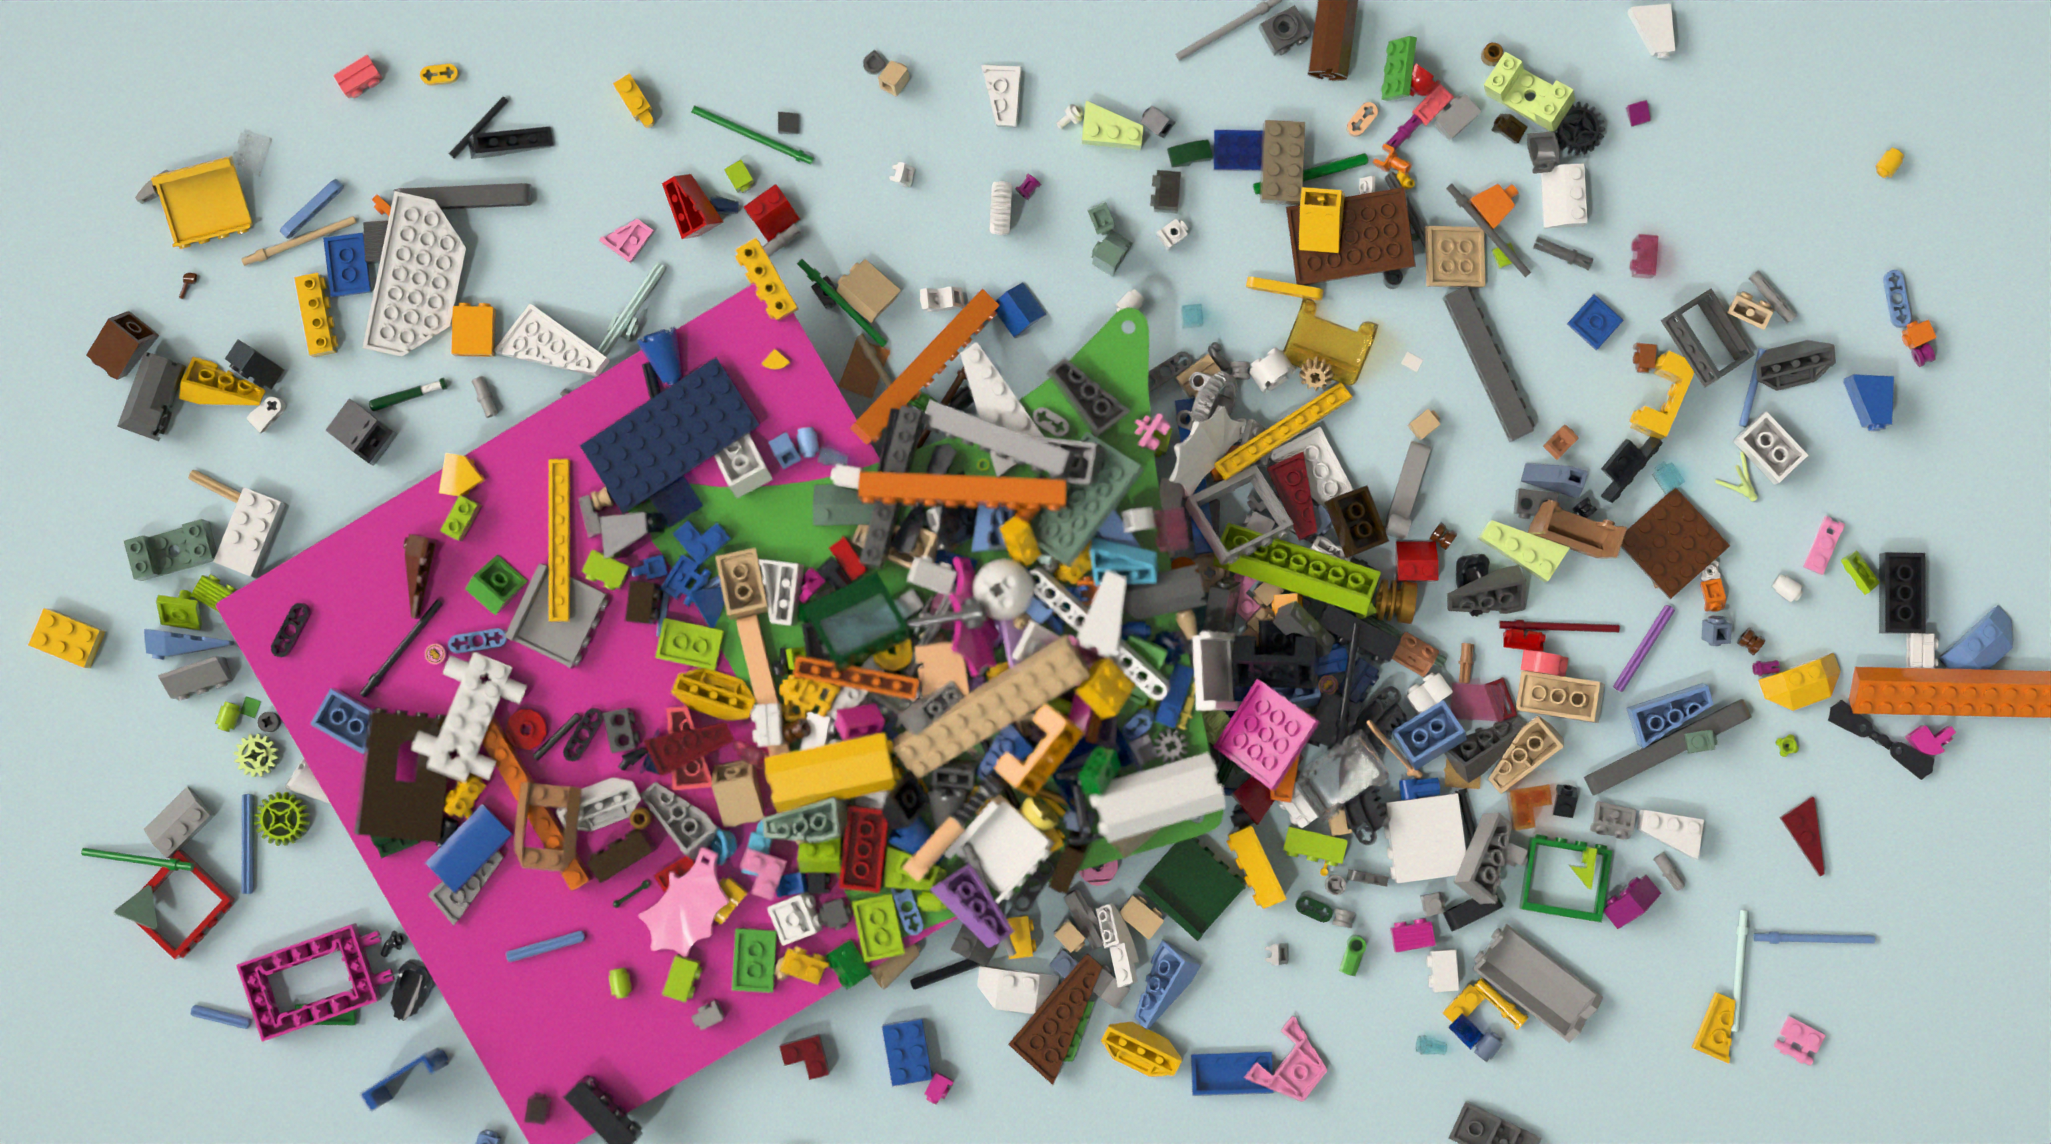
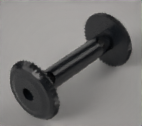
M1083 767L1064 770L1057 774V778L1069 777L1080 834V836L1068 839L1071 844L1094 842L1102 839L1104 836L1100 832L1092 833L1085 793L1078 777ZM1075 779L1079 781L1078 784L1074 783ZM1083 827H1087V831L1084 832L1082 830Z

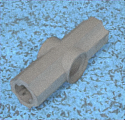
M1079 889L1063 897L1074 915L1075 922L1081 932L1085 934L1093 950L1103 946L1099 921L1091 907H1088Z

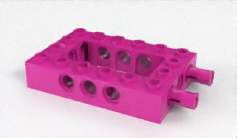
M355 923L237 964L236 966L261 1041L272 1039L382 1000L378 986L395 981L394 975L386 977L392 974L393 970L390 968L374 974L365 951L366 947L382 942V937L373 939V937L381 935L379 930L361 936ZM340 950L343 955L341 959L342 962L345 961L350 976L348 980L352 982L353 989L304 1005L302 1009L296 1011L293 1009L280 1014L268 975ZM327 1005L331 1006L333 1014L330 1013V1010L328 1009ZM308 1008L311 1010L313 1020H311Z

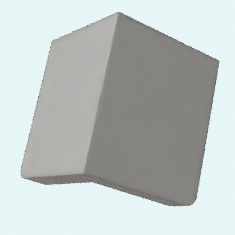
M1148 734L1129 743L1140 766L1157 757V752L1154 750Z

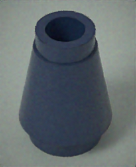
M717 195L716 197H711L710 202L719 215L738 213L739 201Z

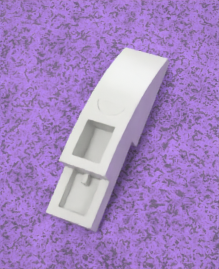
M1114 904L1097 908L1096 912L1104 948H1110L1118 987L1137 983L1134 964L1138 963L1139 960L1134 942L1122 916Z

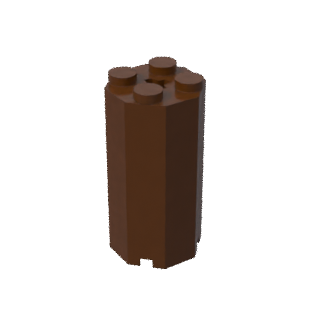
M1317 0L1308 76L1322 80L1323 77L1329 78V81L1347 80L1358 0Z

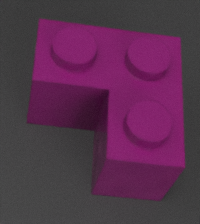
M1647 875L1640 879L1635 877L1628 883L1629 886L1619 893L1618 897L1613 895L1606 901L1608 905L1604 908L1603 912L1617 929L1644 914L1661 895L1659 889Z

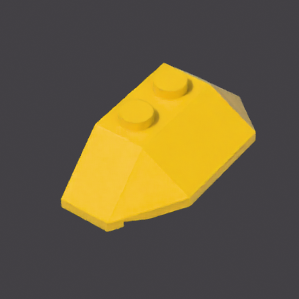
M1834 653L1759 679L1758 682L1766 700L1794 711L1830 698L1841 671Z
M705 668L678 674L671 691L689 709L726 721L749 718L756 698L751 694L742 679Z
M1132 1021L1109 1024L1101 1039L1102 1044L1105 1045L1114 1060L1149 1077L1174 1076L1182 1062L1181 1056L1169 1039L1149 1029H1145Z

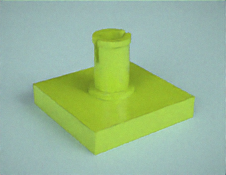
M181 590L178 598L164 595L157 596L156 605L161 625L201 630L202 620L197 600H190L192 598L190 591Z

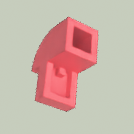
M1524 650L1521 670L1566 677L1568 657Z

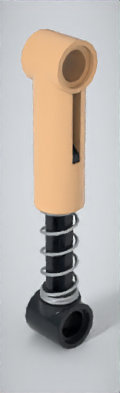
M993 769L982 780L979 790H977L973 797H970V801L967 804H964L962 810L957 811L958 814L955 817H949L924 846L905 864L903 869L918 882L949 846L965 831L963 826H966V822L969 819H973L972 816L979 812V808L985 805V802L991 797L995 798L1008 782Z

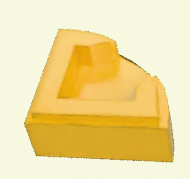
M775 349L762 363L764 367L769 369H781L790 364Z

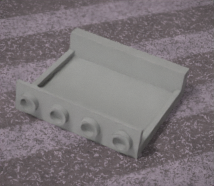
M539 563L504 637L568 666L570 669L574 668V666H578L581 662L583 647L587 648L590 643L591 637L589 635L591 630H595L599 624L600 618L598 616L601 610L604 611L608 605V595L570 577V622H549V566Z

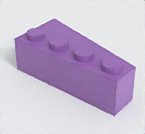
M970 863L956 870L930 889L988 948L1001 942L1014 932Z

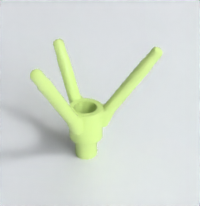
M1741 452L1744 474L1739 465H1736L1735 468L1742 483L1739 486H1735L1718 479L1715 480V483L1743 493L1745 497H1748L1753 502L1758 497L1754 493L1755 489L1749 478L1745 454Z

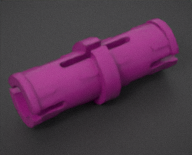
M1413 114L1403 126L1397 128L1398 131L1386 144L1397 150L1406 139L1411 137L1412 132L1423 123L1420 118L1417 119L1418 116Z

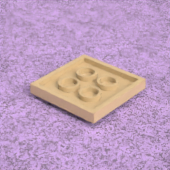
M1426 226V287H1485L1484 231L1481 227Z

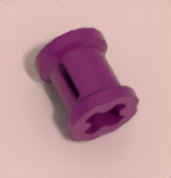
M1027 174L1024 182L1019 187L1017 186L1015 190L1022 197L1029 200L1032 192L1037 187H1040L1041 183L1032 175Z

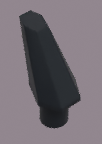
M640 748L622 755L623 760L618 767L625 771L630 764L634 765L646 755L648 750Z

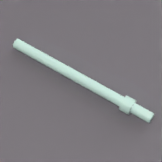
M1740 910L1739 926L1736 928L1738 942L1733 993L1735 1011L1733 1025L1731 1026V1031L1739 1032L1746 935L1749 933V927H1747L1748 911Z

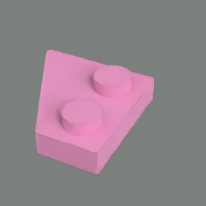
M635 219L625 227H620L615 232L601 237L599 241L631 263L654 231L640 220Z

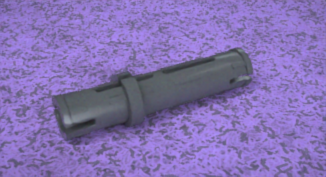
M1539 236L1536 242L1543 244V246L1534 243V249L1568 261L1567 264L1570 265L1573 263L1589 270L1591 265L1583 261L1591 264L1593 262V258L1579 254L1575 249L1573 251Z

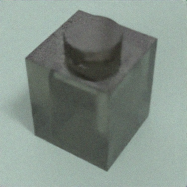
M538 1092L529 1096L524 1122L545 1125L549 1118L551 1098L546 1097L545 1093Z

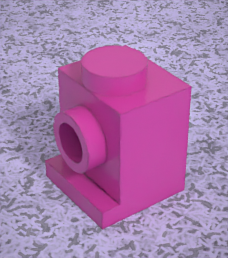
M936 1071L924 1093L927 1096L926 1099L937 1105L940 1098L945 1099L950 1089L947 1085L952 1086L954 1080Z

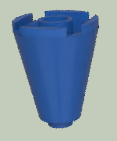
M670 327V332L663 329L643 336L644 341L637 339L638 345L663 383L667 382L668 385L677 383L679 378L682 377L675 327Z
M919 815L908 828L893 829L889 835L891 838L888 841L914 856L934 834ZM942 854L935 864H939L945 855Z

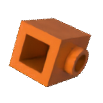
M1929 319L1922 323L1914 321L1906 325L1907 329L1902 331L1903 343L1909 349L1937 338Z

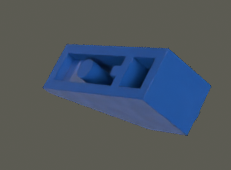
M1175 663L1169 679L1170 690L1162 698L1155 718L1156 722L1175 727L1194 669Z

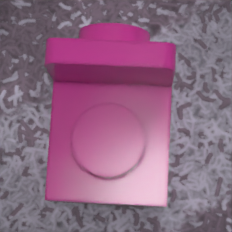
M812 567L807 570L802 580L805 584L801 588L803 592L798 599L803 604L825 583L821 575Z

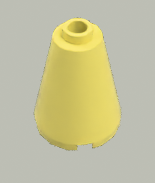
M1029 795L1018 811L1042 833L1058 825L1059 822L1057 821L1059 819L1054 810L1047 803L1045 805L1042 804L1040 796L1035 795L1033 797Z

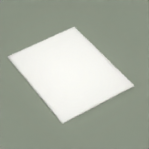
M1407 352L1401 364L1417 372L1423 360Z

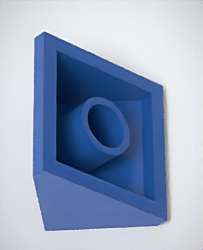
M1023 282L1009 289L996 300L999 307L995 311L1014 338L1046 315Z

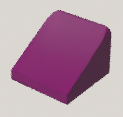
M1647 100L1626 107L1631 127L1651 121Z

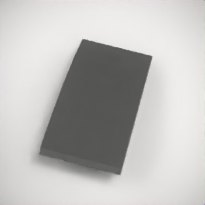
M1465 1102L1449 1135V1139L1459 1144H1539L1542 1139L1468 1102Z

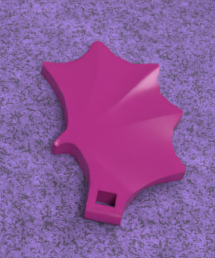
M955 557L953 560L955 572H957L956 594H949V599L953 605L954 612L960 611L961 605L965 604V599L974 598L973 585L976 575L968 557ZM987 615L986 621L983 622V627L967 629V625H964L962 619L955 620V634L951 650L954 653L960 654L967 661L972 676L979 675L981 668L984 666L991 668L997 666L993 645L999 637V631L993 619Z

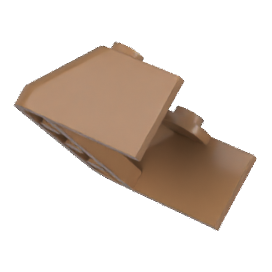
M1548 500V502L1542 503L1528 529L1530 534L1570 547L1571 550L1598 559H1611L1618 557L1627 527L1614 526L1615 522L1606 519L1603 522L1590 520L1562 510L1559 507V502Z

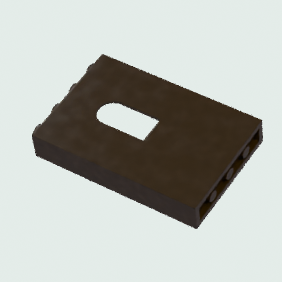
M375 708V712L369 711L354 834L439 842L447 776L427 769L430 757L421 753L418 756L415 782L396 780V772L401 744L405 741H415L419 731L438 738L447 715L436 714V718H429L428 713L416 712L415 716H410L408 711L396 710L395 714L387 713L388 709Z

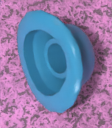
M716 826L718 830L710 844L711 851L718 854L717 864L722 866L726 858L731 857L736 852L737 841L731 831L721 830Z

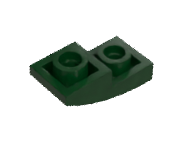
M1208 139L1188 142L1167 149L1172 168L1190 166L1194 162L1211 161L1213 158Z

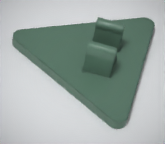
M147 885L115 909L114 914L156 929L157 919L151 886Z

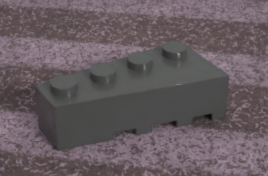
M1066 358L1054 365L1046 373L1096 438L1130 412L1128 408L1121 405L1113 396L1100 388L1097 383L1089 379Z

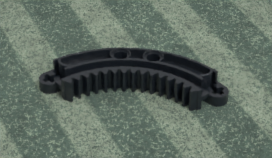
M1393 686L1383 689L1360 713L1341 757L1339 780L1343 808L1358 841L1366 846L1376 842V831L1383 826L1386 827L1391 820L1385 816L1387 812L1381 809L1384 805L1378 802L1382 798L1376 794L1380 791V789L1375 787V785L1379 784V781L1374 779L1379 776L1375 769L1380 768L1376 761H1382L1378 754L1385 752L1381 747L1386 745L1371 730L1367 721L1371 720L1383 735L1390 740L1392 737L1389 733L1394 731V727L1401 726V720L1407 722L1406 713L1398 705L1401 700V693ZM1388 692H1396L1394 700L1388 699L1385 703L1381 701L1389 697ZM1358 743L1359 750L1356 753H1352V745ZM1353 771L1355 774L1353 780L1347 781L1346 776L1348 772ZM1362 829H1364L1368 833H1372L1370 835V841L1366 839L1363 840L1365 835L1361 831Z

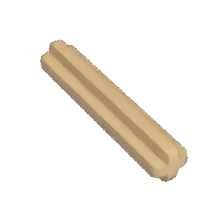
M192 470L189 474V480L235 503L238 502L241 493L196 470Z

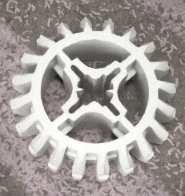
M999 181L992 184L991 234L1008 235L1010 232L1012 185L1010 182Z

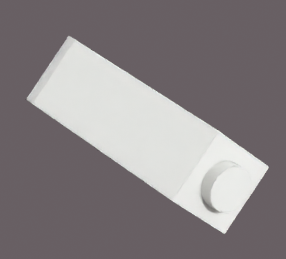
M1671 4L1635 6L1628 10V16L1651 56H1658V59L1669 58L1675 52Z

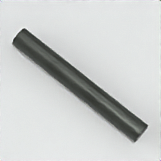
M575 713L532 756L539 761L582 719L580 715Z

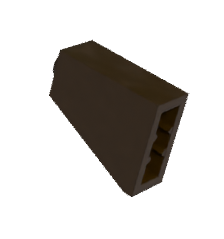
M1071 830L1068 839L1080 836L1079 831ZM1067 840L1048 887L1058 893H1068L1088 843L1071 844Z

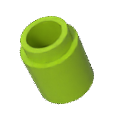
M226 701L223 706L221 705L215 722L218 725L217 729L229 732L230 729H235L241 712L239 711V705Z
M922 891V895H918V907H922V911L941 912L942 910H947V906L932 891Z
M626 967L610 970L609 981L612 995H616L617 999L628 997V993L632 992V987Z

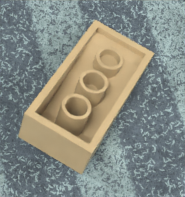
M1521 671L1515 710L1599 723L1605 684L1597 681Z

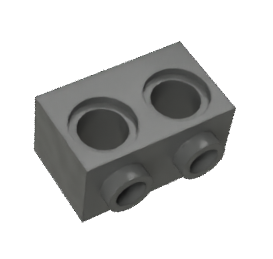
M1519 488L1515 493L1513 514H1519L1518 518L1530 519L1531 516H1536L1543 501L1553 500L1558 502L1559 493ZM1523 499L1530 501L1531 506L1528 510L1521 506Z
M630 708L603 713L611 753L638 748L637 743H640L638 731L634 730L633 723H636L634 711H630ZM619 714L625 717V723L622 726L616 723V717ZM623 734L629 737V744L626 746L620 743V737Z

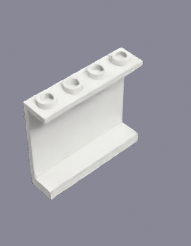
M998 794L949 847L944 855L951 859L956 853L966 863L967 858L962 846L969 843L974 856L980 862L979 867L985 881L1001 894L996 900L999 904L1003 898L1008 900L1015 892L1013 890L1015 885L1020 887L1027 879L1025 875L1028 872L1032 874L1039 866L1037 862L1040 859L1044 861L1050 855L1051 851L1049 849L1054 843L1006 799Z

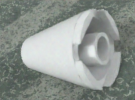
M303 758L291 776L292 778H289L285 788L331 804L306 760Z

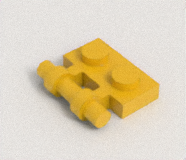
M805 679L793 702L811 712L815 705H818L821 708L817 715L825 718L827 712H830L833 707L832 703L836 695H839L841 692V685ZM825 688L829 690V693L825 700L822 701L819 697Z

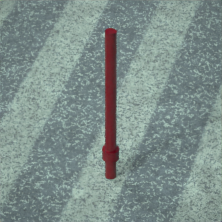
M1523 619L1499 621V629L1619 633L1620 630L1619 625L1525 622Z

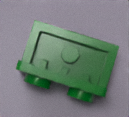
M851 939L825 955L829 967L835 971L839 983L846 989L855 986L872 974Z

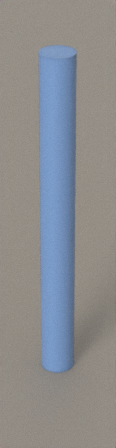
M1759 348V349H1758V353H1757V357H1756V361H1757L1767 350H1765V349H1760V348ZM1756 364L1753 368L1739 426L1747 427L1758 385Z

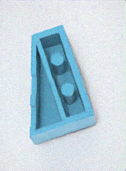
M1097 538L1092 539L1090 554L1095 586L1101 585L1106 571L1126 578L1125 584L1156 583L1159 571L1156 552Z

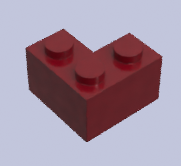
M820 1034L783 1043L779 1046L784 1066L804 1061L809 1080L830 1074Z

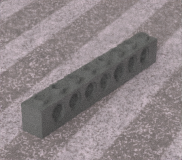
M901 406L883 473L910 474L923 426L921 422L924 414L921 410ZM883 501L875 502L860 558V563L863 566L884 571L902 502H895L894 505L883 504Z

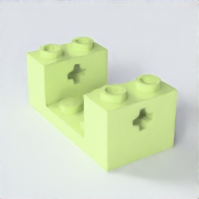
M1507 52L1503 54L1484 83L1486 96L1549 131H1556L1575 102L1574 90L1557 80L1551 85L1524 70L1521 60ZM1529 92L1536 94L1535 99L1532 101L1525 99V95Z

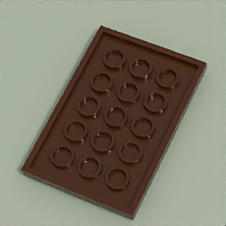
M1404 187L1345 197L1339 253L1299 250L1300 205L1286 207L1296 284L1309 285L1416 267Z

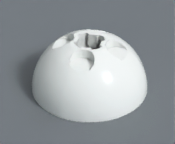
M999 559L986 564L977 574L973 585L974 598L983 602L987 616L997 620H1011L1023 614L1029 607L1034 592L1032 578L1028 571L1021 564L1009 559Z

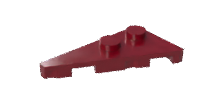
M1811 796L1779 818L1817 875L1821 877L1825 872L1815 799Z

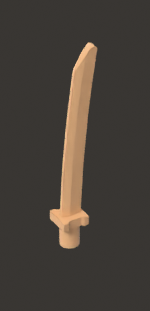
M1368 720L1367 724L1371 730L1406 766L1407 775L1409 777L1413 775L1415 778L1420 779L1423 774L1418 769L1414 770L1410 762L1371 720Z

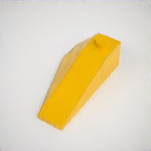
M192 357L181 380L179 399L196 404L260 406L266 390L246 379L240 380L234 377V373L229 370L225 372L219 369L218 364L212 361Z

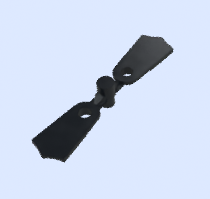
M949 444L936 445L926 474L945 475L958 452ZM918 503L916 509L908 513L891 543V546L899 554L913 553L924 520V513L922 512L925 508L924 503ZM919 516L918 520L914 521V518Z
M1843 700L1830 707L1829 722L1859 737L1869 736L1876 744L1882 745L1888 750L1890 749L1892 758L1920 780L1933 772L1934 758L1902 742L1894 743L1890 741L1887 735L1873 730L1871 722L1861 714H1853L1851 706ZM1862 724L1866 726L1865 732L1860 731ZM1898 747L1902 750L1900 755H1897L1895 752Z

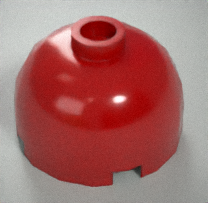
M1415 63L1409 95L1412 97L1415 94L1427 96L1438 87L1441 81H1433L1434 76Z

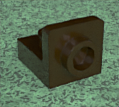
M1500 114L1495 119L1491 131L1502 134L1514 144H1519L1527 126L1511 114Z

